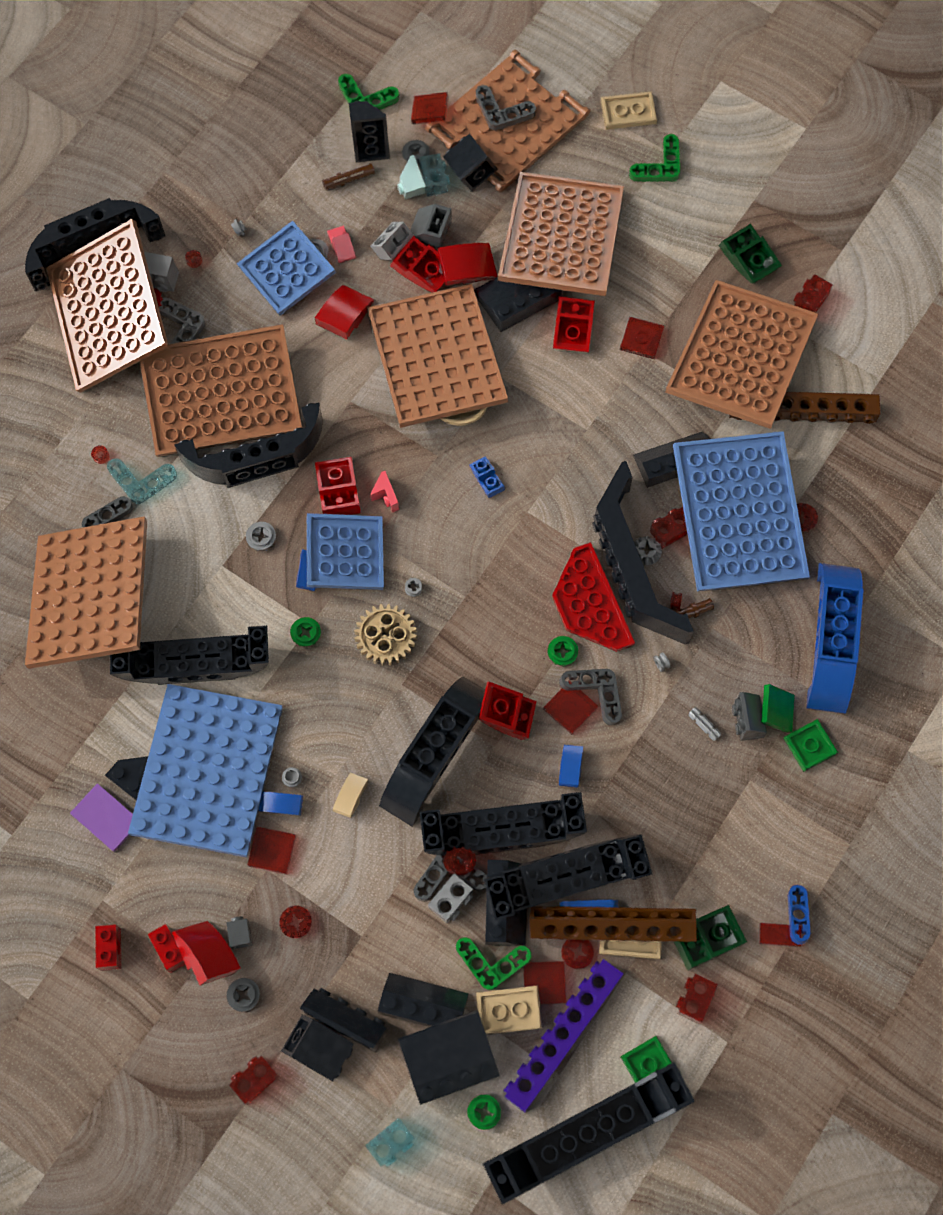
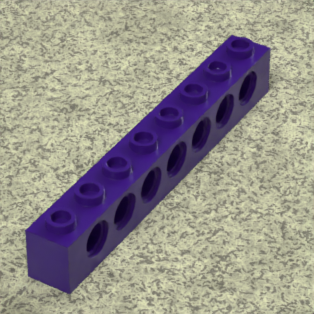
M603 959L601 963L596 961L590 970L593 973L591 977L583 979L578 986L580 989L578 995H572L565 1004L568 1006V1009L565 1013L560 1011L553 1021L556 1023L552 1031L549 1028L541 1038L544 1041L540 1047L535 1046L529 1054V1057L532 1059L527 1065L525 1063L521 1065L516 1072L519 1077L515 1082L511 1080L504 1089L506 1092L504 1097L525 1113L623 976L621 971ZM594 979H603L605 986L603 988L595 987ZM583 995H590L593 1003L591 1005H584L581 997ZM573 1011L578 1012L581 1017L580 1021L572 1022L569 1019V1014ZM561 1028L568 1031V1038L564 1040L559 1039L557 1030ZM551 1045L555 1047L556 1055L548 1057L544 1052L546 1046ZM534 1063H541L544 1067L543 1073L535 1074L532 1071V1065ZM522 1080H528L531 1083L530 1091L524 1092L520 1089L519 1084Z

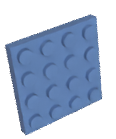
M291 221L237 263L238 267L279 316L336 273L331 264L294 221Z
M307 513V587L383 590L382 516Z

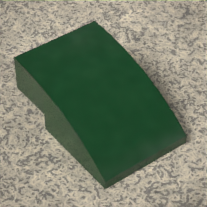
M751 223L724 239L718 245L732 265L751 284L756 283L782 266L764 237H759Z
M727 905L696 919V942H673L688 971L747 943V940L730 906Z

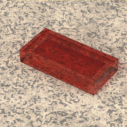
M759 924V944L801 947V945L791 940L789 925ZM799 926V930H798V932L796 933V934H799L800 938H801V926Z

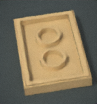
M652 92L601 97L606 130L657 124Z
M600 940L599 954L660 960L662 941Z
M538 986L476 993L477 1008L486 1035L543 1029Z

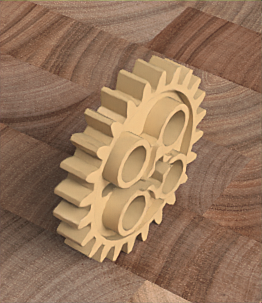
M380 604L379 610L373 606L372 613L366 610L367 617L360 616L362 623L357 622L356 625L359 629L354 630L355 634L359 635L354 638L355 642H359L357 649H362L361 655L367 654V660L373 657L374 664L381 660L382 666L385 661L392 665V660L394 659L399 663L400 656L406 659L405 652L411 654L410 647H415V642L412 640H417V635L413 634L417 632V629L412 627L415 625V622L410 620V614L404 616L405 609L398 612V606L396 605L394 609H391L390 604L387 605L386 609ZM385 619L392 620L391 624L385 625L382 622ZM372 630L377 632V634L372 637L367 635L368 632ZM397 633L404 634V637L401 639H397L394 636ZM384 644L389 646L385 651L379 649Z

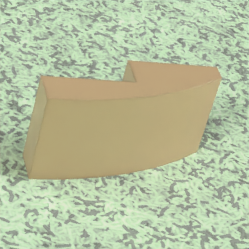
M350 773L339 792L333 812L351 818L360 804L359 798L368 785V779Z

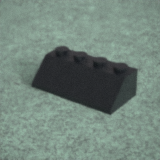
M367 101L348 103L356 163L390 159L386 114Z
M699 432L633 454L646 487L648 488L678 478L673 450L674 443L707 440L710 438L705 433Z
M488 860L487 877L522 863L509 860ZM487 893L485 945L526 946L527 908L515 911V915L495 920Z
M389 972L377 1012L382 1015L431 1027L464 1015L469 993Z
M314 988L299 1008L303 1013L374 1052L378 1050L388 1031L384 1027L385 1022L376 1017L374 1020L366 1017L367 1012L358 1007L355 1010L349 1008L347 1001L339 997L337 1000L331 998V993L323 988H320L319 991Z

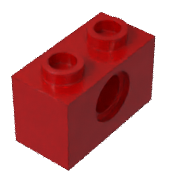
M116 924L95 926L96 968L100 971L121 969V928Z
M167 924L148 934L158 956L169 973L185 965L172 930Z

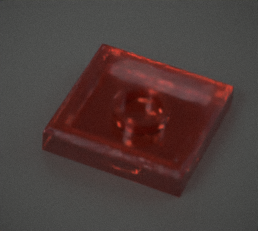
M441 92L414 96L411 115L412 125L445 121L448 93Z
M629 317L620 350L655 360L664 325Z
M561 688L543 707V710L573 735L598 708V705L581 690L569 691Z
M257 827L247 866L287 875L296 834Z
M564 961L529 962L523 967L524 987L538 986L540 1005L566 1004Z

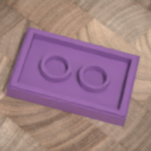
M98 783L70 812L74 818L113 852L130 836L128 831L133 814Z

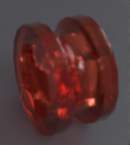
M190 250L186 253L185 259L189 267L197 268L202 264V257L199 251Z
M96 446L91 451V456L96 463L104 464L109 460V452L104 446ZM98 452H103L104 454L100 458L97 456V454L99 455Z
M672 592L670 609L676 607L677 610H680L682 593L675 594V592Z

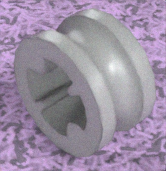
M417 578L408 579L405 583L406 594L411 597L418 596L422 591L421 581ZM411 584H415L419 588H416V591H412V588H408V586L411 587Z
M663 652L660 653V656L653 657L660 672H663L664 668L669 669L671 667L667 656Z

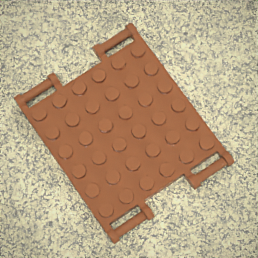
M514 49L510 56L433 122H429L425 130L433 133L446 144L448 149L453 148L462 137L470 133L498 168L494 174L503 181H499L493 175L487 180L496 187L497 191L502 192L519 177L520 172H525L589 115L590 109L583 107L565 89L560 92L558 97L553 96L534 80L540 74L541 69L537 66L534 67L520 55L519 51ZM517 61V62H518L519 64H521L524 68H526L530 73H529V74H526L522 69H520V68H519L517 65H515L513 62ZM480 85L488 86L500 110L529 101L535 104L536 114L530 120L500 130H492L489 128L476 100V88ZM480 93L483 94L484 100H486V94ZM566 101L580 113L578 115L575 114L562 102ZM487 105L485 109L493 110L494 107L492 105ZM510 113L507 115L508 118H516V114ZM494 115V116H493V121H495L496 123H498L499 121H496L495 115ZM438 127H440L444 132H446V133H447L450 137H452L453 139H449L445 134H443V133L438 129Z

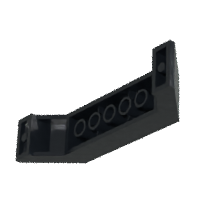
M623 461L596 507L595 515H593L594 522H592L595 533L598 532L600 547L602 550L605 549L607 554L605 560L607 565L612 567V578L614 583H618L620 588L618 593L620 599L625 601L627 617H631L632 622L682 644H689L694 630L688 615H681L657 602L622 513L620 503L625 493L630 492L633 478L627 462Z
M675 1062L482 1164L503 1205L694 1103L695 1100Z

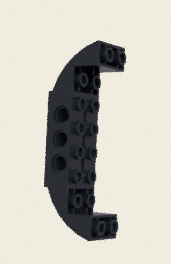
M108 198L43 225L44 229L31 243L25 261V273L34 291L43 290L50 286V281L44 270L45 267L56 263L131 219L136 221L138 228L142 227L149 243L165 237L159 215L143 204Z
M319 402L309 403L305 407H301L305 428L300 427L292 432L279 433L268 439L261 438L257 442L244 443L237 448L224 449L220 453L206 454L199 458L193 439L182 440L174 445L181 462L195 476L214 484L227 485L228 488L298 468L299 463L307 458L319 441L323 425Z
M268 626L248 627V634L140 642V650L110 655V675L127 681L158 685L235 680L236 678L261 671L269 664Z
M461 677L453 683L440 698L399 760L384 790L379 807L411 827L414 826L420 816V812L423 811L422 805L478 721L485 689L465 677Z
M581 792L561 794L560 800L448 814H440V809L420 812L424 852L440 856H471L544 847L576 838L587 832Z
M642 834L589 844L523 863L485 878L484 882L494 919L499 920L515 915V911L621 880L639 879L653 873Z

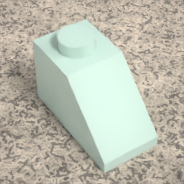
M414 155L410 156L400 175V182L397 184L400 194H403L405 199L425 193L426 186Z

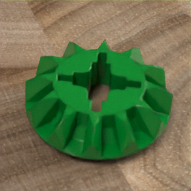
M299 618L291 626V638L299 646L309 647L316 644L318 639H320L321 628L313 618ZM302 628L305 630L311 629L309 631L310 638L306 635L301 636L303 634Z
M559 636L549 643L547 653L549 659L555 665L564 667L565 665H571L577 659L578 646L570 637ZM562 644L565 651H568L565 653L564 658H562L561 653L557 652L560 651Z
M490 1095L476 1096L468 1105V1119L474 1127L481 1130L494 1127L501 1117V1108L498 1101ZM488 1103L487 1111L493 1114V1116L486 1115L482 1122L481 1114L475 1111V1109H483L485 1104Z

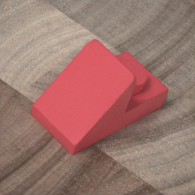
M344 225L327 231L339 263L356 258L349 233H346Z
M383 471L371 492V500L375 501L383 498L386 507H390L391 511L395 512L399 510V504L386 471Z

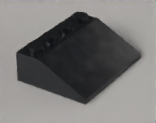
M498 277L474 289L476 298L500 332L558 302L559 297H562V290L503 282L498 281Z
M478 1010L398 1038L420 1105L500 1076Z

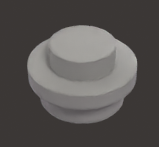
M235 219L231 224L237 236H244L245 230H247L242 220L238 221Z
M294 767L287 768L282 774V781L288 787H296L302 780L301 772Z

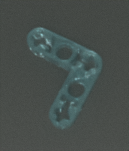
M112 459L107 464L110 475L135 504L145 502L172 483L177 477L174 466L164 464L138 482L120 459ZM113 466L119 467L122 473L119 475ZM165 471L171 472V475H165ZM126 477L132 479L129 485H123L122 480ZM151 480L158 482L154 488L148 487V483ZM138 492L141 496L137 497L134 495V493Z

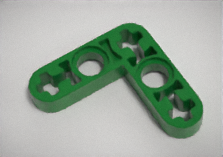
M342 74L338 79L339 88L348 103L367 101L377 109L382 110L399 101V91L396 87L390 86L364 97L350 74ZM351 93L358 94L356 98L349 97ZM375 99H378V100L381 101V102H380L379 104H377V105H374V104L371 103V102H372L373 100H375Z
M674 134L666 135L663 140V163L633 164L629 170V178L635 182L676 181L680 174L679 138ZM669 141H672V144H673L672 149H669V148H670V143H669ZM673 155L676 159L670 161L667 159V156ZM657 170L659 174L654 176L650 174V171Z
M462 937L456 943L458 954L481 986L487 990L497 988L532 959V952L528 947L518 946L491 966L472 939ZM462 942L470 943L469 950L472 953L476 950L477 954L467 959L466 957L469 956V953L466 950H461L463 947ZM519 950L522 952L527 951V959L525 961L523 959L518 960L516 963L519 966L516 968L515 963L510 957L513 956V959H516L519 956ZM477 957L483 961V966L479 970L472 966L474 958ZM503 962L511 964L512 969L510 973L504 974L501 971V964ZM487 967L489 968V971H486L487 975L489 977L494 976L495 978L493 980V986L491 984H485L487 978L484 976V974H482L481 976L478 975V973L483 972Z

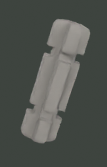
M697 707L689 712L692 720H696L695 723L706 734L708 733L713 741L721 736V732L714 728V725L704 714L701 715V711Z

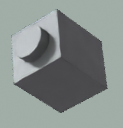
M243 916L231 918V922H226L231 949L253 946L250 924L247 918L244 919Z

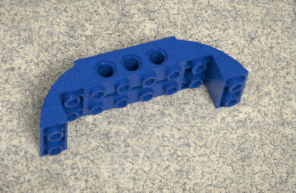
M819 563L817 581L821 582L813 678L807 693L806 708L845 714L853 690L859 655L864 590L862 574L859 568Z

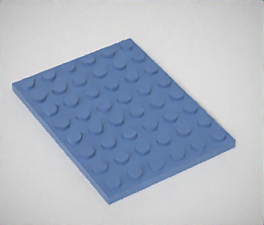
M784 431L673 444L697 592L801 580L810 577Z
M168 684L128 834L247 857L283 709L282 705Z

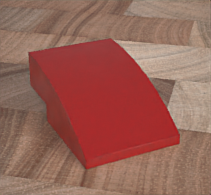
M414 236L390 265L399 274L432 293L437 292L445 282L438 251L430 245H424Z
M466 243L438 248L446 286L460 283L465 285L498 277L490 243Z
M342 285L328 298L315 316L316 325L344 339H348L354 328L357 329L368 312L367 308L372 306L374 299Z
M559 297L553 349L589 353L595 300Z
M351 456L315 462L322 513L335 515L360 514Z
M488 681L478 720L516 739H528L537 701L524 697L523 693Z
M208 921L172 932L187 969H193L200 986L231 976L241 969L225 939Z

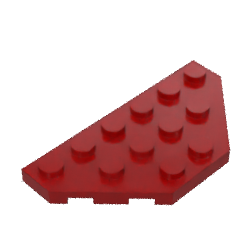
M589 542L573 548L552 594L553 601L566 631L616 652L634 646V639L592 543Z

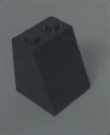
M470 133L462 137L459 143L450 148L443 156L458 178L471 192L498 170Z
M302 1014L281 1052L333 1082L341 1074L344 1061L351 1056L354 1043Z

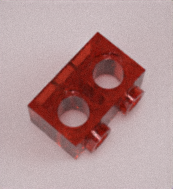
M814 274L811 280L807 279L802 287L804 290L796 294L793 300L795 302L794 306L817 313L830 294L833 284Z
M683 507L679 509L674 508L668 512L667 516L663 518L658 517L652 522L650 533L661 544V549L688 535ZM679 519L682 520L684 523L677 524L675 520ZM659 529H666L668 533H661Z
M696 973L692 978L688 977L684 985L687 991L684 997H679L676 1008L679 1009L677 1014L700 1025L703 1022L718 984ZM695 984H702L705 992L698 994L694 989ZM689 1002L694 1003L697 1007L696 1013L688 1012L686 1004Z
M263 1056L252 1058L247 1063L248 1068L245 1071H238L231 1078L232 1082L229 1086L245 1105H249L279 1077L278 1073ZM265 1066L266 1074L263 1077H257V1068ZM248 1080L250 1088L247 1092H242L240 1084Z

